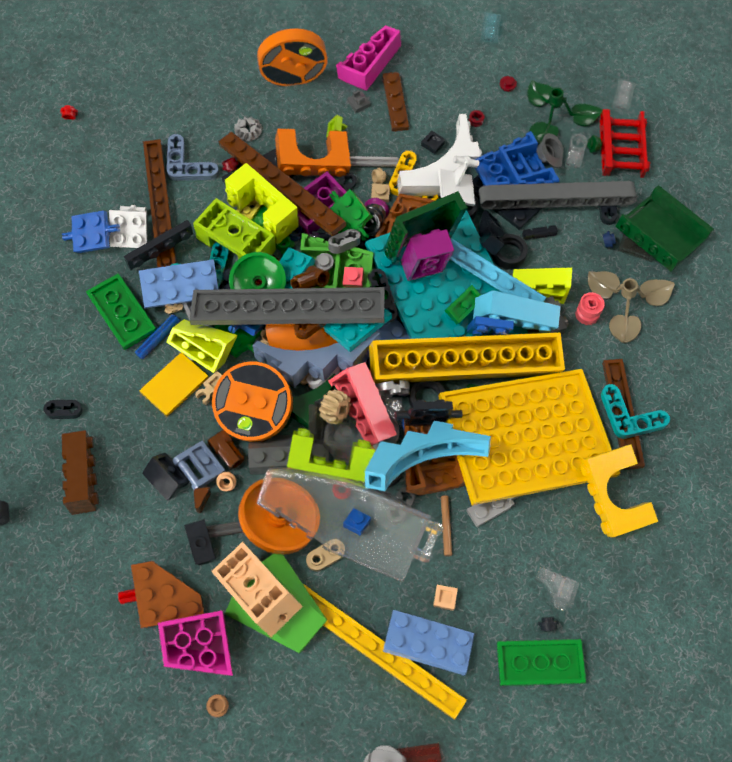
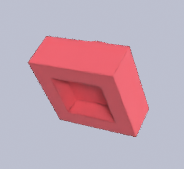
M345 267L343 287L362 288L364 269Z

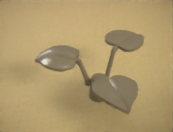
M589 271L588 285L593 293L599 294L603 299H609L613 292L618 293L622 290V296L627 299L625 316L616 315L609 323L610 332L622 343L634 340L641 330L639 318L628 316L630 299L634 298L638 292L641 298L646 297L648 304L661 306L668 302L675 285L674 282L667 280H648L639 286L637 281L632 278H628L623 281V284H620L618 276L614 273L606 271Z

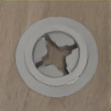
M244 116L242 120L238 119L234 131L240 139L252 141L260 136L262 126L258 119L255 120L252 116L250 118ZM246 124L249 125L250 132L246 129Z

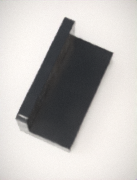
M166 453L153 456L142 472L166 500L171 499L177 489L188 485L190 482Z

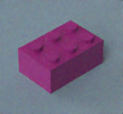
M325 172L304 187L305 190L329 209L335 203L329 196L332 191H336L339 197L346 193L343 187L328 172ZM297 209L298 225L301 226L307 235L310 236L321 228Z
M440 229L433 230L426 235L416 234L410 238L401 259L407 281L443 272L454 252L447 229L442 231Z

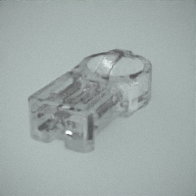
M575 134L571 137L568 149L569 154L565 162L566 167L580 169L587 146V138L584 135ZM577 140L576 146H579L580 141H582L584 146L580 148L575 147L572 141Z

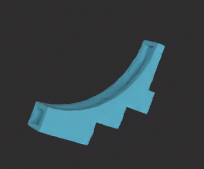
M433 421L428 434L407 431L401 445L381 441L365 470V487L386 491L391 482L408 468L438 457L452 455L488 457L490 454L491 436L453 429V424Z

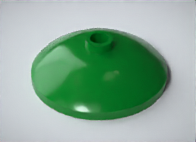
M253 252L242 256L235 262L230 271L229 285L230 289H285L286 275L281 263L275 257L263 252ZM257 280L262 281L260 286L255 284Z

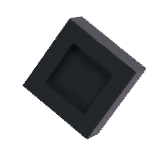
M432 130L421 141V146L433 154H436L445 144V139Z

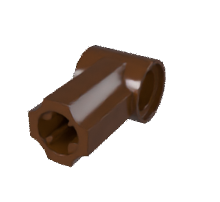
M312 265L307 268L306 272L294 276L290 282L293 289L312 288L317 285L324 287L329 282L330 275L327 271Z
M224 429L207 440L210 447L215 449V453L221 456L230 470L235 469L244 461V457L234 446L233 440Z

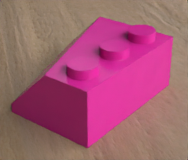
M223 611L158 623L164 667L233 676Z

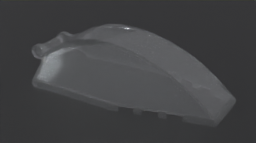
M268 468L257 501L258 505L276 517L282 516L291 522L290 526L294 529L297 526L306 532V537L310 540L315 538L322 543V548L401 582L405 580L413 558L426 563L430 561L432 557L431 551L437 537L442 534L444 529L441 524L430 521V515L412 507L388 491L366 488L363 481L294 468ZM353 508L371 517V522L361 536L343 527V522ZM426 530L430 532L424 549H419L418 545Z

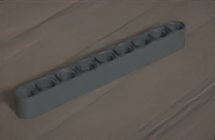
M632 181L485 185L479 189L480 204L483 209L631 205L637 201L635 184Z

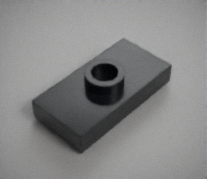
M205 519L185 524L184 527L195 565L216 559Z

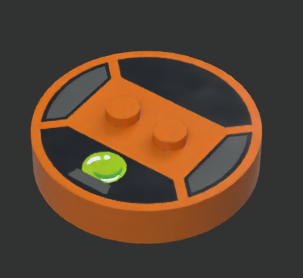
M294 28L276 32L261 43L257 52L261 75L267 81L280 86L308 83L317 78L327 65V53L323 40L316 33L305 29Z
M244 362L233 366L220 377L213 391L212 408L217 422L228 434L242 441L259 442L275 436L285 427L292 413L293 396L289 384L275 368L261 362Z

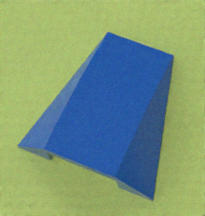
M531 131L526 133L525 137H518L513 140V143L507 146L503 145L499 147V150L491 151L475 159L479 160V166L475 169L484 186L559 182V178L552 167L546 169L537 155L538 142Z

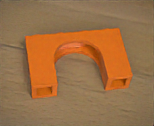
M277 129L275 137L277 165L286 175L321 176L328 172L331 176L341 177L349 173L351 163L346 131H329L326 140L328 155L321 159H311L304 156L298 150L295 129Z

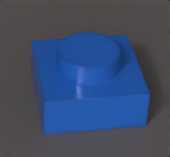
M353 508L343 522V527L361 536L371 522V517Z

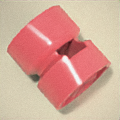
M593 292L584 294L575 312L577 320L585 325L596 323L604 309L603 298Z

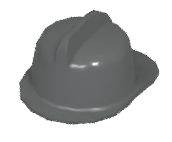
M546 134L537 147V155L542 163H549L555 168H559L562 165L563 146L560 140L553 134Z

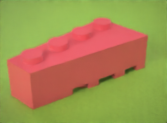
M366 362L346 368L328 380L331 386H335L337 390L344 392V394L350 397L349 403H351V406L349 407L350 412L348 414L357 421L356 427L364 440L370 441L371 445H375L397 435Z

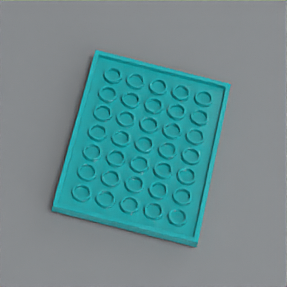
M466 210L452 239L493 264L487 250L481 245L480 236ZM390 233L365 242L367 250L374 253L373 263L375 267L382 269L386 274L398 315L410 339L472 336L471 333H467V326L473 320L474 309L457 325L444 310L471 285L481 295L493 290L501 292L450 259L442 273L407 281L401 263L407 246L401 248L396 263L392 264V261L387 259L384 253ZM513 326V330L507 335L528 334V331L522 327Z

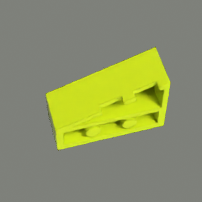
M572 268L514 269L512 276L546 298L553 296L555 301L558 300L560 304H564L571 288Z
M184 319L172 328L167 343L215 373L225 364L237 335L205 325H191L190 321Z

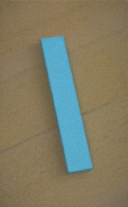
M450 239L454 248V252L450 257L451 261L503 293L541 302L545 301L546 297L454 239Z

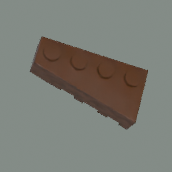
M86 430L62 434L63 460H66V463L62 464V471L65 479H67V481H63V490H65L66 497H63V504L72 515L96 511V504H99L98 493L94 491V485H97V477L92 467L96 466L95 457L91 455V448H94L92 436L89 437Z

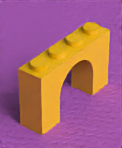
M631 445L622 446L581 460V471L587 477L589 483L587 488L595 500L594 508L596 513L600 515L602 521L601 529L604 534H607L608 537H616L658 522L651 502L621 509L615 506L608 497L607 483L611 475L618 470L638 464Z

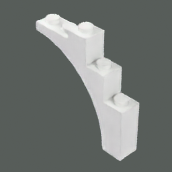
M459 114L456 123V141L447 154L426 167L399 172L397 180L399 194L441 196L439 169L455 172L460 165L453 163L455 155L460 157L469 156L470 159L474 160L482 156V150L479 149L478 142H473V137L469 133L470 122L467 121L466 114Z

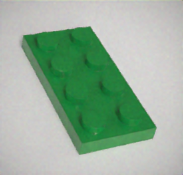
M119 273L86 291L88 297L124 350L152 335L157 330Z
M581 639L497 641L496 643L500 686L586 683Z

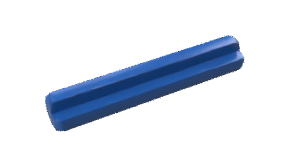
M172 314L135 351L136 355L140 359H144L171 332L172 328L180 322L178 317Z

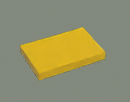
M181 352L139 391L168 417L209 377Z

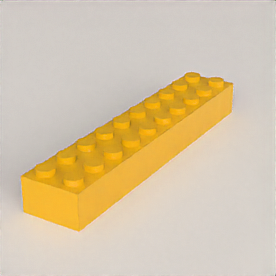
M561 333L375 340L369 345L371 376L375 384L389 381L400 383V380L423 382L542 376L560 373L565 370Z

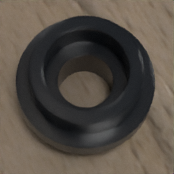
M542 617V621L538 622L541 631L557 630V624H559V621L554 620V617Z

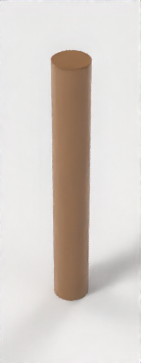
M441 496L444 556H452L449 496Z

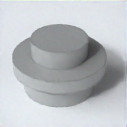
M327 253L318 255L315 262L316 267L329 271L334 265L333 257Z

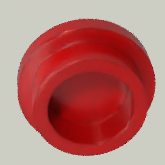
M66 105L60 109L64 119H76L78 111L73 106Z

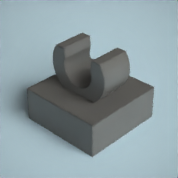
M360 90L353 92V95L347 98V102L355 113L370 107V101Z

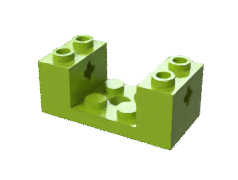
M217 198L193 223L198 240L210 248L215 242H218L238 255V259L253 252H263L272 255L276 251L274 234ZM233 228H237L239 230L235 234L229 232Z
M303 428L293 431L287 467L365 482V470L375 453V449L370 444V441L358 439V442H353L349 465H346L345 461L337 459L329 462L325 460V457L321 456L310 458L314 434H310V430Z

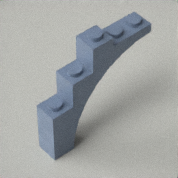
M374 332L351 352L339 343L314 350L296 351L272 347L258 340L253 344L254 356L259 362H264L275 368L285 378L287 383L295 388L308 373L314 378L325 381L338 366L345 370L346 368L366 362L370 357L369 345L372 341L380 340V332Z

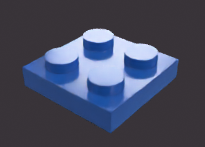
M475 316L467 326V333H471L472 336L507 335L513 330L514 321Z

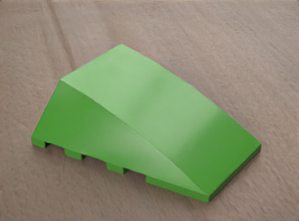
M302 233L301 253L311 256L315 260L318 255L327 253L334 260L333 267L327 271L330 275L327 285L324 287L317 285L312 288H348L343 287L345 267L363 268L362 288L370 287L368 273L373 267V252L354 247L345 252L334 254L328 249V241L319 237L313 238Z
M273 554L262 561L263 565L303 607L272 637L252 620L233 596L224 614L301 653L327 622V619L284 555ZM255 579L248 583L247 588L254 585Z

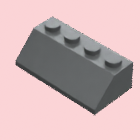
M327 432L310 433L314 434L310 458L321 456L325 457L326 461H329ZM293 434L275 435L264 441L249 442L250 475L306 472L305 470L287 467Z

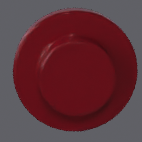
M505 76L501 78L500 87L502 90L509 92L516 88L517 82L513 77Z
M235 157L229 158L222 162L223 171L231 172L237 169L239 162Z

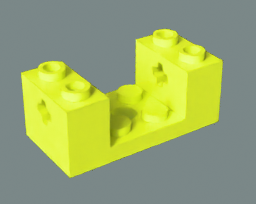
M247 163L225 179L227 201L232 207H236L241 211L256 199L260 205H264L268 209L263 213L264 229L275 235L276 244H279L298 228L297 206Z

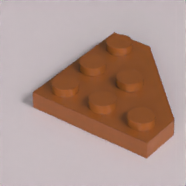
M148 561L131 565L141 628L155 626L160 622L204 614L201 594L160 567L156 562Z

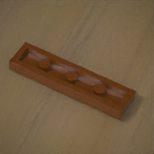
M399 72L383 73L382 79L392 132L409 130Z

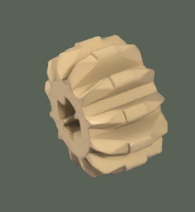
M329 390L327 395H324L323 401L320 402V417L330 424H341L343 419L347 418V413L350 412V397L342 391Z

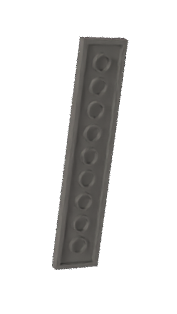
M384 287L193 290L189 321L191 325L384 323L385 291Z

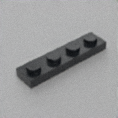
M186 220L126 254L124 259L130 271L141 267L148 260L158 257L160 253L172 249L181 241L189 239L193 235L192 225Z

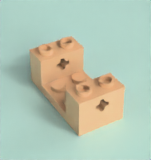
M243 542L212 570V573L252 620L270 637L303 607ZM255 579L254 585L247 588L248 583Z

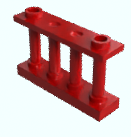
M603 109L600 116L602 176H609L614 168L640 170V178H644L646 172H649L650 161H647L645 133L647 119L644 118V111H640L637 120L613 119V117H610V109ZM611 127H637V134L614 133L611 131ZM612 141H638V148L614 147ZM613 154L639 155V162L615 161V159H612Z

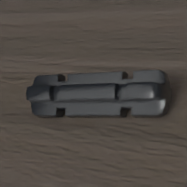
M551 225L549 228L544 226L532 228V230L524 229L522 236L524 240H529L531 237L536 239L548 237V235L556 236L558 229L556 225Z

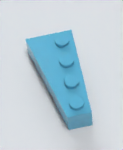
M493 290L475 298L473 319L475 316L514 321V326L524 329H536L542 333H550L551 330L559 327L560 306Z

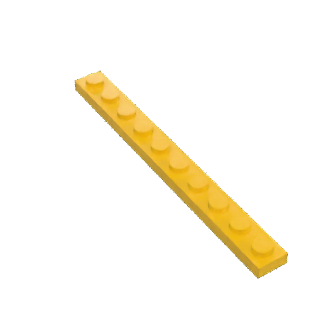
M305 586L327 619V622L323 625L448 716L453 719L457 717L466 703V699L411 660L383 652L385 644L383 640Z

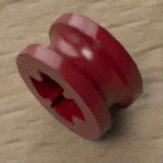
M474 110L469 114L468 121L471 126L480 127L483 124L484 114L481 111Z

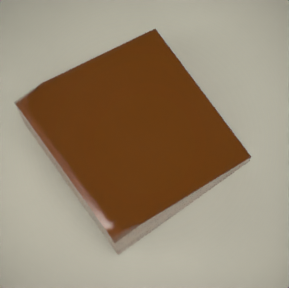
M209 487L194 489L195 509L198 514L202 513L211 495Z

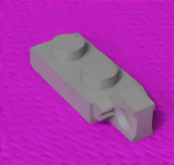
M518 497L473 505L466 511L475 526L479 527L511 509L515 505L513 500Z

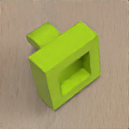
M336 115L328 123L326 137H328L329 131H342L347 128V125L342 123V117Z

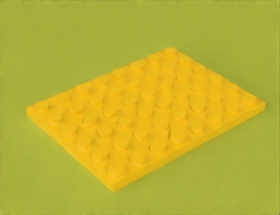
M582 369L441 392L438 396L439 400L452 401L453 410H462L463 412L462 418H451L446 421V423L453 424V429L491 436L490 454L488 457L456 455L471 505L588 483L587 477L581 471V460L612 450ZM618 470L613 473L610 478L618 477L621 474Z

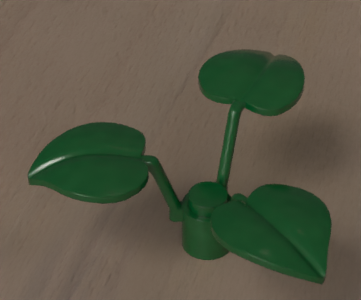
M531 80L529 84L528 100L532 105L541 107L545 103L551 105L548 124L537 122L529 130L534 135L538 145L548 133L556 137L558 136V127L551 125L554 108H560L563 103L569 115L573 116L574 123L580 126L593 124L603 111V109L589 104L574 105L571 111L567 98L564 97V91L561 88H553Z

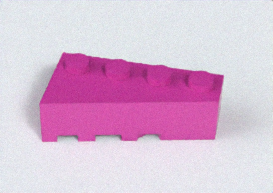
M384 26L370 38L368 43L360 45L358 51L354 54L350 53L343 63L340 61L336 65L338 78L367 91L401 47L400 31Z

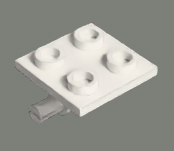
M455 155L453 163L460 164L455 172L444 169L438 170L441 198L459 191L465 204L474 207L472 175L465 174L468 166L478 168L479 160L470 159L469 156L460 157Z
M131 205V207L120 206V210H109V225H120L119 232L110 233V247L139 248L147 243L146 207Z

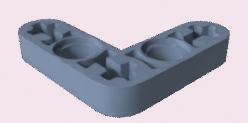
M173 134L169 137L167 173L170 179L212 180L217 178L219 171L215 163H184L185 144L183 137L179 134ZM175 141H179L177 143L178 149L174 146ZM174 155L181 156L178 160L171 159ZM191 169L198 170L194 175L188 173Z

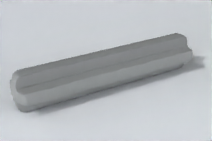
M350 156L351 166L396 167L399 161L398 157Z

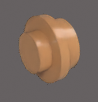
M214 695L207 702V711L213 717H221L228 711V701L222 695Z

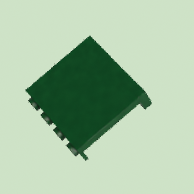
M659 185L654 188L646 200L627 215L622 214L615 226L670 272L700 247L714 230V228Z
M459 191L396 217L384 248V253L387 259L392 261V264L396 263L401 248L407 246L410 238L416 234L426 235L433 230L440 229L442 231L447 229L450 239L452 238L468 208Z

